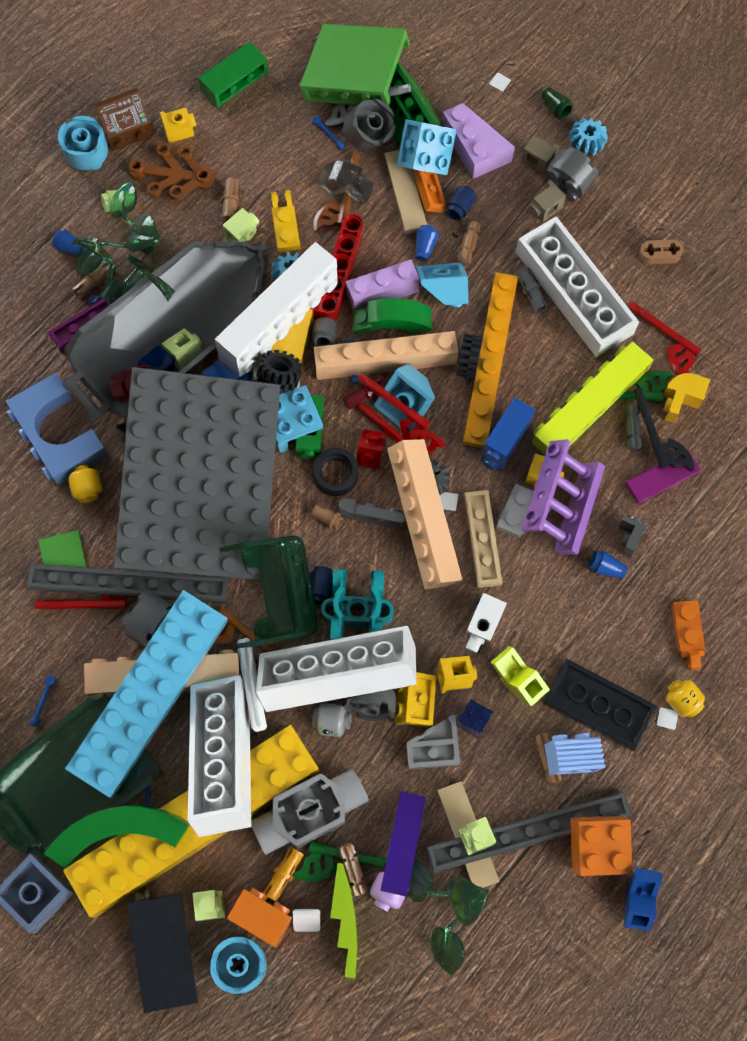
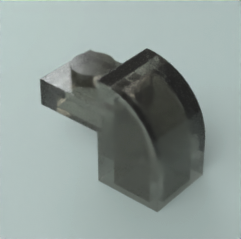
M334 161L324 165L317 183L331 195L337 196L345 192L361 205L367 203L374 183L361 174V167L347 161Z

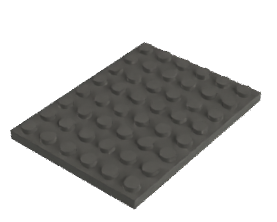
M132 367L114 568L265 580L280 385Z

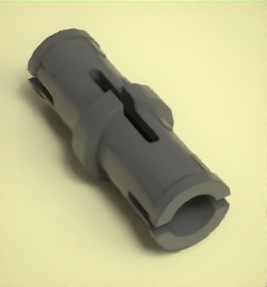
M529 267L520 269L516 276H518L522 285L524 296L530 301L534 313L544 312L548 305L542 296L539 283H536Z

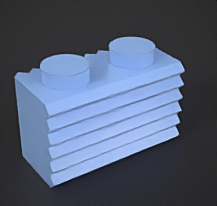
M590 733L575 735V739H568L567 735L553 736L552 741L544 744L549 775L592 773L605 768V759L603 758L604 754L602 753L603 749L600 742L601 738H591Z

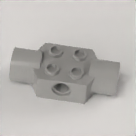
M353 768L331 780L320 773L274 797L273 809L251 820V827L265 855L288 843L300 848L344 825L345 814L369 802V799Z

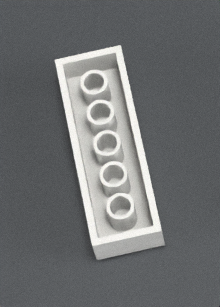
M557 217L552 218L518 239L516 254L526 267L530 268L532 275L596 358L634 335L639 321Z
M315 242L215 338L219 360L239 377L245 372H250L263 353L267 354V351L272 349V345L277 340L284 339L289 329L294 324H299L303 320L305 313L310 308H315L320 303L321 297L326 292L330 293L336 287L337 259Z
M397 627L261 653L259 655L256 692L265 711L270 712L417 685L416 648L409 627Z
M240 675L191 685L188 822L199 837L251 827L250 716L244 682Z

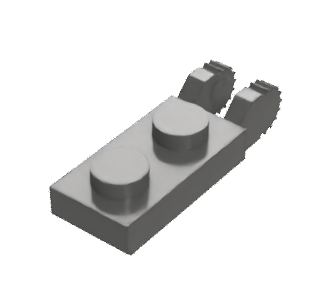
M341 498L339 500V512L344 518L347 517L348 519L403 530L405 527V513H402L399 509H380L377 505L371 503L360 505L351 498Z

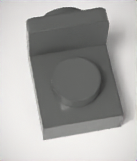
M623 516L618 526L627 531L621 545L625 546L622 555L631 558L646 525L642 524L635 517Z

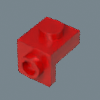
M363 429L356 457L358 465L379 469L387 434Z

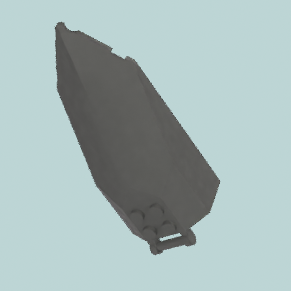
M201 241L190 243L78 329L64 348L74 374L62 386L66 390H70L86 407L94 421L98 420L107 411L127 420L128 402L121 403L113 396L110 387L112 374L140 365H147L152 370L188 374L217 348L215 338L256 300L257 295L260 293L265 266L263 258L264 252L267 250L266 244L263 242L259 245H250L248 242H214L213 245H202ZM185 328L189 333L196 334L202 342V346H200L202 353L184 365L183 369L179 370L167 360L162 343ZM79 380L100 401L102 406L98 407L77 384Z

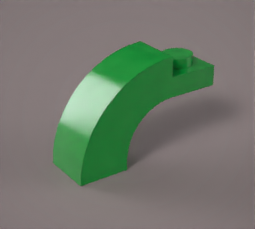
M399 298L368 301L367 307L353 310V332L360 335L379 329L393 328L404 330L414 335L432 330V308L417 301Z

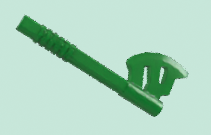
M659 370L651 371L644 374L635 385L638 388H642L647 401L663 402L664 393L661 392L666 389V380L672 377L673 373ZM656 377L659 378V385L656 384ZM646 382L649 383L651 387V392H649ZM578 387V393L583 389L582 387ZM625 391L619 399L636 400L634 391Z
M311 842L309 849L311 855L305 857L302 870L293 873V877L305 882H318L327 879L337 871L333 858H341L339 848ZM357 852L354 854V856H357L359 863L378 868L381 867L382 869L386 866V858ZM321 855L325 857L326 869L323 871L320 864ZM313 862L314 874H309L310 863Z

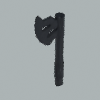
M642 388L635 389L636 401L641 416L644 419L659 468L665 469L669 465L673 468L684 466L693 472L695 467L692 456L681 443L668 438L664 445L661 444ZM672 448L676 450L672 454L665 455ZM679 456L684 457V459L682 460H676V458H678Z

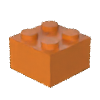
M621 815L570 818L573 872L579 876L633 874L630 819Z
M253 887L250 892L243 889L227 919L273 947H278L293 920L289 916L291 910L276 901L273 906L265 902L268 897Z

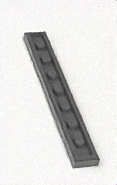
M30 564L26 588L27 590L134 598H138L143 592H147L149 594L154 593L164 600H177L184 590L204 603L227 604L229 578Z
M620 792L491 828L496 843L471 855L467 854L461 837L426 846L425 849L433 874L571 835L570 818L620 815L631 818L632 814L625 793Z

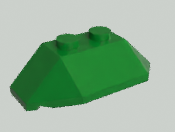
M398 62L389 87L405 84L411 85V92L390 96L391 102L389 107L393 111V121L395 124L393 136L401 144L405 119L440 126V118L419 84Z

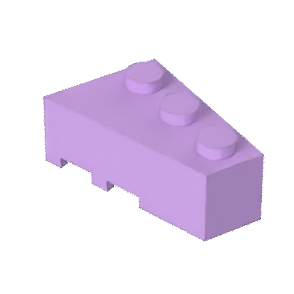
M464 103L443 111L442 127L456 129L453 147L472 179L512 162L515 147Z

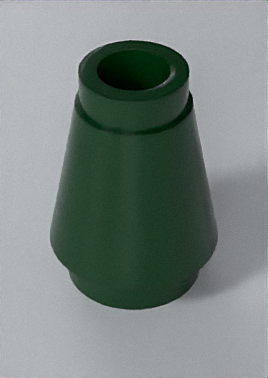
M551 87L543 91L541 97L555 117L563 119L571 113L573 104L570 98Z

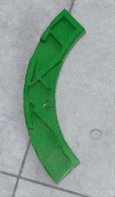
M142 805L110 807L87 815L72 824L52 842L44 854L66 869L89 845L106 837L120 834H140L154 837L175 848L190 824L180 816L162 809L158 810Z

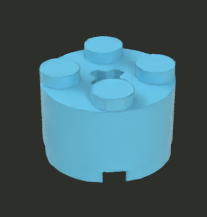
M76 116L72 118L73 121L67 124L65 122L59 129L58 141L67 164L78 170L99 169L108 155V145L102 127L95 119L88 116Z
M231 937L221 942L215 948L210 964V973L216 985L220 989L232 994H242L256 988L263 980L267 970V960L263 949L254 940L246 937ZM235 958L238 960L244 959L243 972L233 970L232 967L235 965L233 960Z

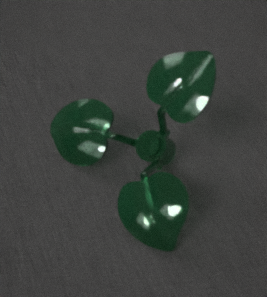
M128 181L122 185L110 202V214L112 217L118 219L123 216V219L132 227L126 239V244L101 241L99 243L97 237L89 238L81 246L77 256V271L80 277L92 273L100 266L104 257V246L126 248L132 252L141 251L144 254H149L154 249L155 243L161 240L155 222L150 215L143 214L134 222L129 219L127 213L133 211L137 203V191L132 182Z
M77 238L71 243L85 247L109 264L108 276L104 282L107 284V287L101 294V297L110 304L123 296L144 278L149 279L165 296L167 302L175 292L167 282L151 274L155 271L154 269L149 268L146 263L132 255H128L126 259L135 265L136 268L125 281L118 277L111 280L115 262L106 250L86 238ZM140 272L141 275L128 286L134 276Z
M414 858L407 895L415 902L425 901L427 895L432 897H449L452 903L451 907L455 911L456 918L446 926V929L436 927L431 935V949L434 958L443 970L450 975H455L463 964L465 950L459 936L451 932V930L459 922L467 926L476 922L485 906L489 890L479 887L465 878H456L450 883L448 892L432 891L430 889L433 885L431 872L421 861Z

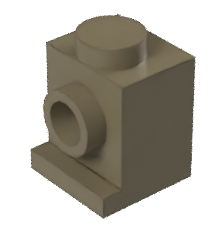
M533 136L531 139H526L521 148V151H523L521 161L544 174L545 169L557 155L559 145L554 144L552 147L545 140Z
M550 180L544 191L540 190L533 196V202L529 206V211L543 223L563 208L566 195Z

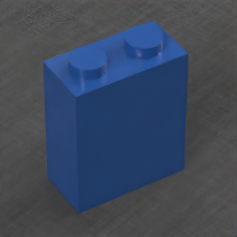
M514 397L484 444L480 460L484 466L490 470L502 472L530 428L536 409Z

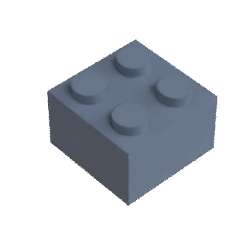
M29 854L0 885V905L28 933H37L74 892L38 856Z

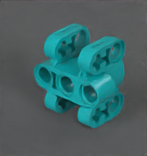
M333 569V598L326 599L321 606L323 620L327 624H331L330 640L344 638L345 627H369V633L382 631V626H387L391 623L394 608L388 600L383 599L384 571H371L370 597L346 596V570ZM330 606L334 608V616L326 613V609ZM355 607H360L364 610V614L356 617L351 614V610ZM385 608L389 611V615L382 618L380 617L381 609Z

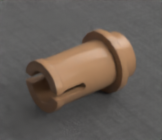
M318 503L311 513L312 517L328 525L330 530H338L344 520L341 517V513H335L321 503Z

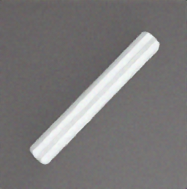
M244 638L237 641V648L251 727L255 732L265 730L267 725L264 708L256 692L258 676L252 643L249 638Z

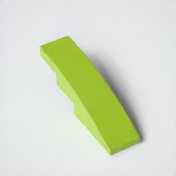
M337 863L330 918L341 920L337 947L348 949L345 977L355 979L357 961L356 917L351 889L342 863Z

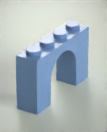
M56 372L8 399L6 403L10 409L6 412L13 423L19 422L22 428L18 431L25 443L29 440L34 447L30 448V451L36 461L42 459L45 466L41 469L49 481L54 479L56 484L60 485L68 480L69 475L75 471L76 467L82 465L91 467L108 457L93 429L65 444H50L41 439L40 427L46 416L73 400L69 391L62 386L63 382Z

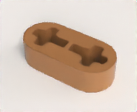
M649 240L641 245L638 256L645 264L676 263L680 260L684 248L677 240ZM669 248H673V252H676V254L672 255V252L668 251ZM647 249H650V252L653 253L652 256L646 252Z

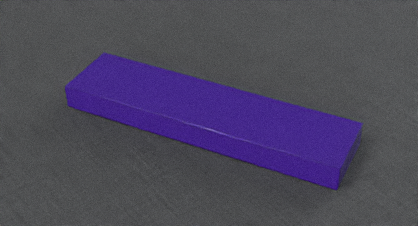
M402 791L400 793L380 891L407 897L426 801L425 796Z

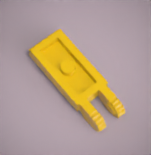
M286 190L284 194L287 203L285 207H278V195L276 192H271L272 216L278 252L300 250L294 205L292 206L290 190Z

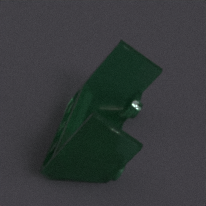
M292 535L243 542L219 548L220 553L240 550L242 562L246 567L259 568L267 617L256 621L254 625L255 640L237 643L236 649L309 636L316 632L318 628L317 613L305 545L300 537Z

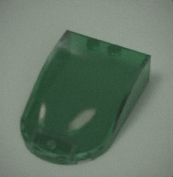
M103 692L89 696L13 757L0 770V836L14 849L25 854L46 856L44 853L52 842L72 824L99 810L129 804L165 775L145 748L115 796L109 798L65 769L109 703V699Z

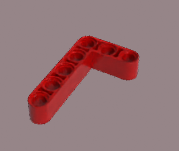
M349 214L344 218L332 255L337 259V268H346L344 270L337 269L336 287L340 289L332 290L330 293L326 292L321 297L320 303L315 308H310L313 310V320L329 317L336 321L339 318L346 295V281L351 279L363 238V220L357 214ZM355 227V228H357V229H356V230H350L349 228ZM344 247H350V248H352V249H350V250H344L343 248H344ZM326 307L334 308L331 311L324 310Z

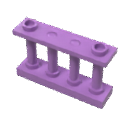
M568 439L550 441L521 529L524 532L544 530L557 539L554 551L560 555L579 553L605 466L600 462L580 463L567 454L571 443ZM563 464H566L578 473L575 485L560 476ZM556 486H559L571 495L568 507L553 498ZM549 508L564 516L561 530L546 520Z

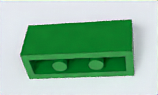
M248 42L246 45L240 46L229 57L223 58L212 69L205 71L198 78L200 90L216 108H219L268 73L267 58L251 42Z

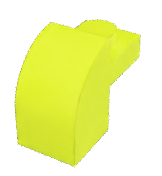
M508 646L490 662L501 676L500 680L516 698L529 706L535 704L550 690L538 672L527 667L513 647Z

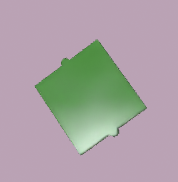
M79 530L64 534L57 533L56 536L39 540L43 565L87 568Z

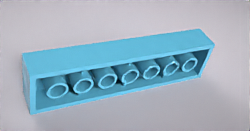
M183 590L65 769L109 798L114 797L227 624V617Z

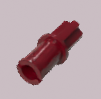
M383 375L372 380L383 388L388 383L386 380L383 381L385 379ZM361 384L359 389L343 397V402L348 409H352L366 400H372L376 393L365 387L364 384Z

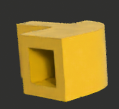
M692 373L680 374L673 378L664 392V397L667 398L663 411L667 412L664 420L674 423L682 404L699 409L704 401L711 379Z

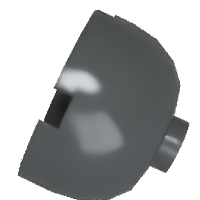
M390 689L346 697L344 708L348 714H352V710L359 713L358 718L386 721L389 715L391 719L394 718L396 695L394 690Z

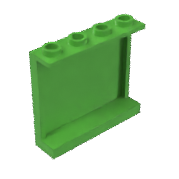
M323 24L300 84L305 101L358 105L364 100L378 99L389 106L391 99L388 89L403 47L410 46L406 29Z

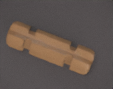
M471 221L467 224L460 248L461 251H459L457 258L462 264L470 263L472 258L471 252L474 251L478 238L477 234H479L481 225L476 221Z
M541 733L536 736L537 746H540L539 753L543 768L547 771L545 774L547 782L549 784L558 783L562 777L561 775H549L544 744L551 741L550 734Z
M347 843L339 848V854L341 859H344L342 863L348 881L352 883L350 885L352 894L359 896L367 891L365 880H362L364 876L358 858L354 856L356 853L354 845Z

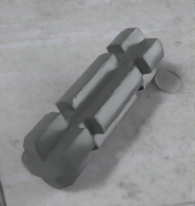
M630 404L625 409L627 438H629L627 446L629 450L637 451L642 446L640 417H638L640 412L638 405Z

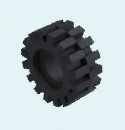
M464 333L456 376L475 379L483 340L482 336Z
M271 350L267 351V354L263 353L259 359L256 373L257 380L261 383L280 385V389L283 392H288V389L292 391L294 387L298 386L302 363H299L300 360L294 358L292 353L286 355L287 351H283V353H279V350H275L274 353Z

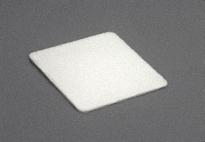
M497 73L489 84L500 91H504L511 79Z
M444 492L440 495L443 509L456 511L458 494Z
M660 707L657 726L675 730L678 714L674 710Z

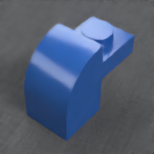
M635 868L633 875L629 876L624 902V927L651 931L657 916L656 896L662 883V872Z

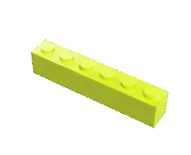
M633 341L627 347L621 346L615 353V358L611 362L607 360L599 368L598 371L600 373L596 377L590 376L582 385L583 389L579 393L573 392L566 400L567 404L562 409L558 407L550 415V421L546 424L541 423L534 430L532 444L544 455H546L550 441L568 439L571 441L570 445H572L625 391L632 387L650 369L654 359Z

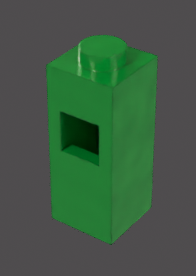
M311 395L323 424L324 396ZM323 428L296 439L297 457H301L304 460H314L321 453Z

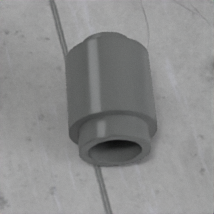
M321 317L314 322L312 342L315 347L335 344L337 325L333 319Z

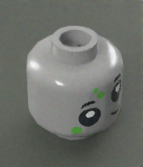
M323 702L319 708L314 709L312 725L321 736L341 737L345 729H350L351 714H347L343 704Z

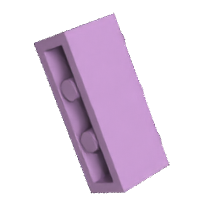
M408 260L346 281V296L352 310L367 307L368 301L402 298L419 292L420 278L412 260Z

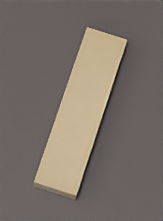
M399 150L384 153V158L406 235L416 233L420 226L427 225L413 171L410 168L397 165Z
M489 491L465 492L464 500L477 588L502 585V576Z
M462 781L437 790L454 838L460 837L459 829L476 821ZM491 857L465 864L474 891L500 882Z

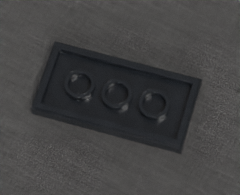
M567 658L543 702L544 705L633 752L637 750L657 708V705Z
M182 893L128 902L127 909L144 1013L198 1003L199 998Z

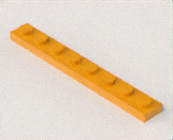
M495 272L463 445L484 448V444L489 437L518 276Z

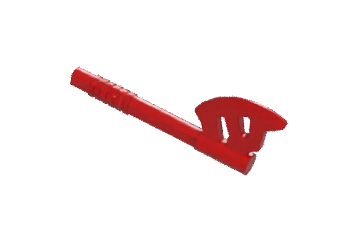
M632 302L628 307L631 311L677 342V345L667 348V357L672 369L678 375L690 373L689 369L695 363L694 356L697 357L702 349L658 320L650 312ZM683 349L686 350L683 355L676 358L675 355ZM687 360V363L683 367H680L679 364Z
M363 373L359 376L358 381L364 384L365 387H368V389L408 417L405 420L399 421L404 438L410 440L408 427L414 422L416 423L414 429L427 430L431 422L409 408L378 383L372 381L371 378H368Z
M364 403L359 405L358 410L397 443L407 440ZM414 429L409 432L410 440H418L419 437L425 440L429 455L433 453L436 447L444 448L446 446L438 435L429 430ZM428 439H431V443L427 447Z
M102 595L101 600H36L35 609H126L127 601L122 596H114V599H111L110 596Z

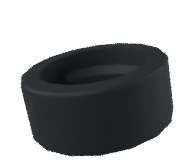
M329 448L316 457L313 464V478L317 488L324 494L342 496L349 493L356 486L359 476L358 463L349 451L341 448ZM331 460L344 461L350 468L349 478L346 482L339 485L329 484L322 477L321 470L323 465Z

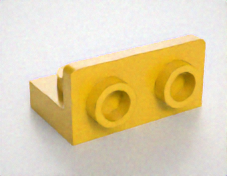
M416 672L417 685L395 688L396 709L394 724L432 727L436 676Z

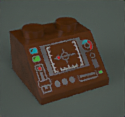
M137 88L94 104L100 125L112 151L123 149L129 144L146 140L153 135L149 117Z

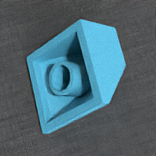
M462 263L416 266L421 285L444 305L461 307L462 304H468V276Z
M410 364L396 369L384 388L421 416H424L435 399L428 379ZM381 397L374 404L375 408L399 427V421L408 418ZM415 422L408 427L409 431L414 429Z

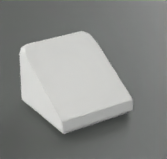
M294 909V931H320L321 911L319 909Z

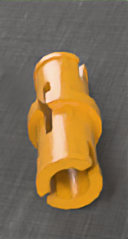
M289 847L279 866L274 868L273 872L275 873L263 894L277 902L288 881H292V875L304 855Z

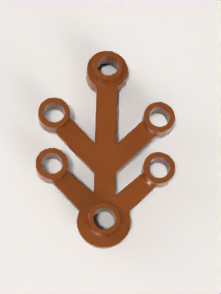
M166 143L158 144L156 151L158 157L163 159L170 168L145 165L139 159L132 160L128 165L129 175L134 180H142L146 175L166 177V179L159 183L151 182L148 184V194L152 198H158L162 192L170 188L171 199L180 201L184 195L197 187L202 190L209 189L215 181L214 172L210 168L201 167L194 159L192 150L188 146H182L178 150L180 160L186 162L192 171L183 170L171 155L169 145ZM162 149H166V150H167V151L164 152V153H161V152H160ZM185 152L189 153V154L186 155V156H183V155H182V154L185 153ZM181 180L189 181L183 186L175 185ZM153 188L158 189L156 192L151 191ZM176 191L180 192V194L174 195L173 193Z

